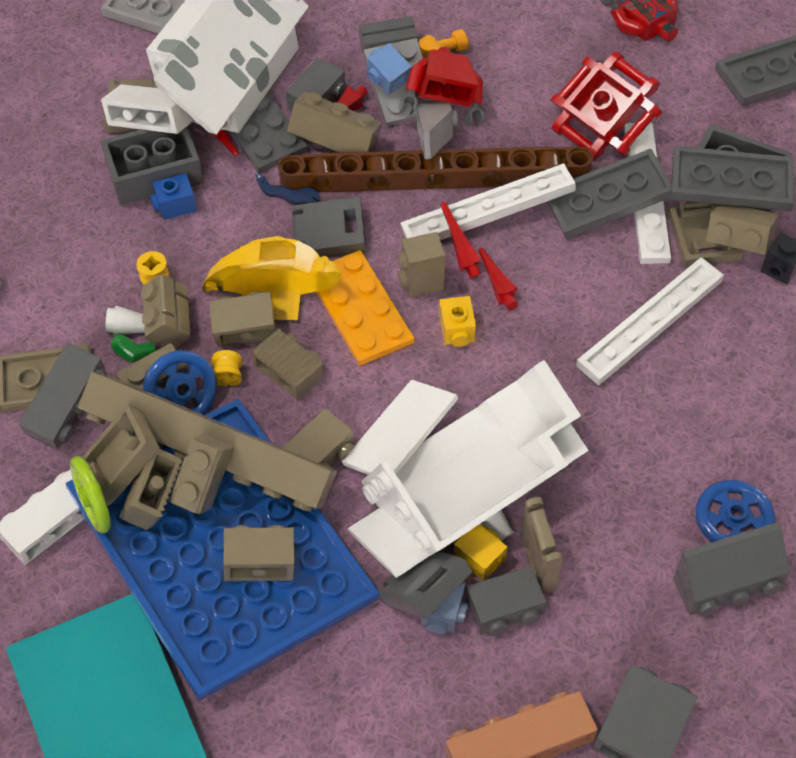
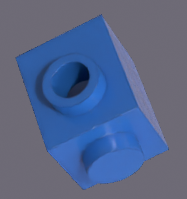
M186 173L152 182L155 194L150 195L154 212H161L163 220L197 211L194 194Z

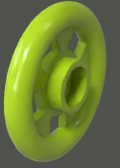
M74 456L70 460V471L79 500L95 530L99 533H107L111 527V519L102 489L87 461L81 456Z

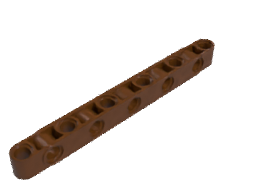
M551 146L439 150L431 159H425L422 150L319 153L314 155L285 156L278 163L280 185L291 190L312 188L316 192L500 187L561 164H565L573 179L590 173L593 155L584 147Z

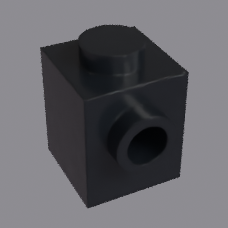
M780 232L767 251L760 272L788 285L796 273V239Z

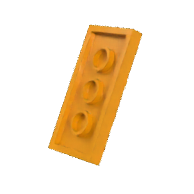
M361 250L334 260L335 266L341 272L339 282L331 289L317 291L316 293L359 366L413 344L414 336Z

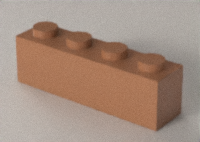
M565 691L552 696L549 702L543 705L529 704L517 710L516 715L503 719L502 716H497L487 720L483 727L471 732L469 729H462L453 733L449 737L450 739L446 740L445 753L447 758H550L594 741L598 729L581 692L577 691L569 694V692Z

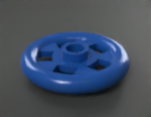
M178 350L161 356L151 365L144 379L143 390L162 398L167 396L170 401L181 406L194 397L197 405L191 410L205 415L215 400L217 379L212 366L204 357L192 351ZM177 363L190 364L189 373H176ZM162 373L169 375L165 388L156 386ZM203 376L204 388L197 390L194 379ZM180 384H185L186 390L183 393L178 394V386Z
M724 480L714 483L703 491L696 504L695 513L698 527L710 542L741 534V531L749 525L757 529L775 523L774 508L767 496L755 486L743 481ZM728 493L742 494V501L736 499L729 500ZM712 501L721 504L718 514L709 511ZM757 505L761 516L753 517L749 506ZM731 511H738L741 516L736 517L732 515ZM719 523L732 530L728 536H725L716 529Z

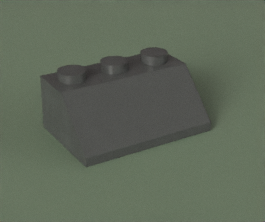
M779 522L683 551L673 581L689 615L700 612L701 616L710 615L716 612L720 605L731 602L733 606H737L749 601L751 595L762 592L764 596H769L780 591L789 574L782 527Z

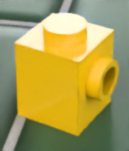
M470 296L439 299V318L444 345L452 344L455 347H462L469 344V342H475L476 324Z
M480 524L453 542L454 556L464 558L473 571L472 573L481 581L487 580L506 560L507 546L501 542L500 537L494 530L488 527L484 528Z

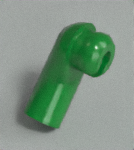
M123 334L116 335L111 342V348L114 353L128 362L139 361L156 351L153 342L150 341L137 345Z

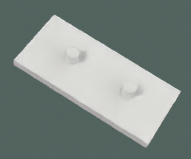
M411 379L358 441L354 449L342 460L343 465L368 475L380 463L387 460L395 474H397L458 400L457 394Z

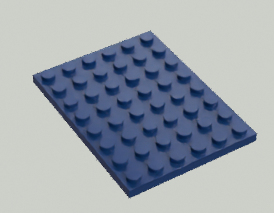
M239 399L205 415L270 442ZM164 445L161 450L173 455L175 449ZM228 471L224 472L210 510L201 514L191 512L169 501L170 494L169 499L166 501L167 505L164 507L165 510L162 513L163 516L148 530L122 520L119 517L133 484V479L111 505L107 506L111 519V527L107 533H99L95 530L79 500L73 479L66 482V489L78 506L79 511L199 701L379 599V591L318 508H312L311 512L292 505L294 499L282 495L281 499L269 496L262 492L263 486L252 482L251 486L238 483L232 479L234 474ZM239 525H245L250 528H267L272 525L294 528L293 581H224V528H233Z

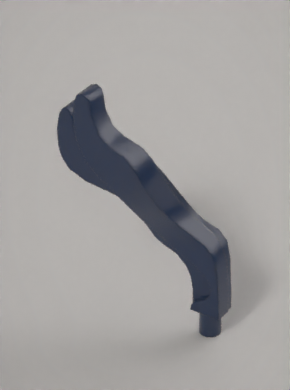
M260 172L255 173L257 184L263 193L269 197L282 198L292 205L320 202L319 194L312 188L291 190L283 185H271Z

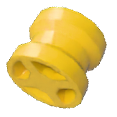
M149 251L137 259L136 265L140 281L143 285L158 275L163 274L169 277L166 258L163 254L157 251Z
M221 350L214 353L211 357V364L214 367L217 386L239 385L242 381V374L239 371L243 364L242 356L230 350Z

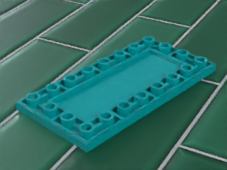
M132 594L6 647L45 758H207L154 629Z

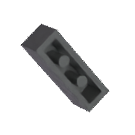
M67 342L18 424L23 432L57 449L62 442L67 443L74 432V422L79 415L82 416L85 411L77 407L91 372L106 374V368L101 358Z

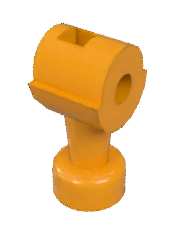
M458 29L451 33V38L438 41L431 35H425V37L419 40V47L422 57L427 58L430 50H438L441 47H447L450 50L455 49L457 52L468 50L469 42L465 31Z

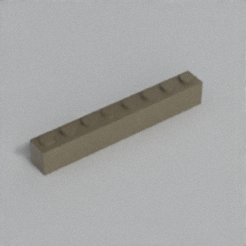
M91 372L77 407L88 412L86 415L87 419L100 424H105L106 420L112 422L127 404H130L141 410L160 449L164 445L175 449L173 455L184 459L185 456L189 455L187 450L191 439L203 434L234 447L225 470L234 474L232 478L234 481L247 486H251L252 482L264 487L263 493L278 499L285 495L294 499L292 505L305 511L311 512L312 508H323L337 470L104 373Z

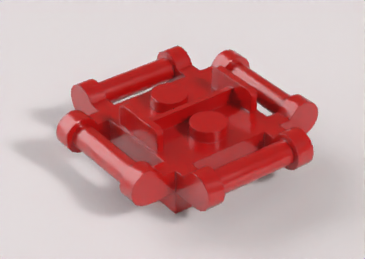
M617 51L613 52L603 64L601 62L597 63L586 56L581 62V68L559 94L555 93L550 99L556 107L563 110L553 123L552 130L558 135L563 134L577 146L588 149L593 155L592 161L603 155L604 149L608 145L625 157L630 152L629 147L653 119H658L662 114L660 108L648 100V97L658 90L660 82L654 77L649 78L626 62L624 56ZM618 69L642 87L638 90L613 71ZM639 108L645 110L621 140L615 137ZM574 118L583 127L597 136L598 139L592 143L569 125L570 121Z

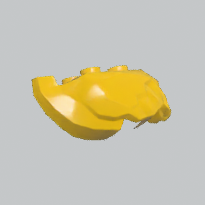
M275 236L253 240L221 258L208 272L201 289L204 294L205 291L208 294L211 290L219 292L218 287H223V291L239 293L242 296L249 295L252 292H270L275 305L276 320H298L300 295L333 288L339 282L341 272L333 261H330L327 256L319 257V254L310 246L298 240Z

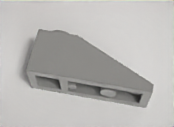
M441 101L418 103L416 107L417 133L425 159H431L453 137V127H457L458 120L457 111L452 110L450 103Z

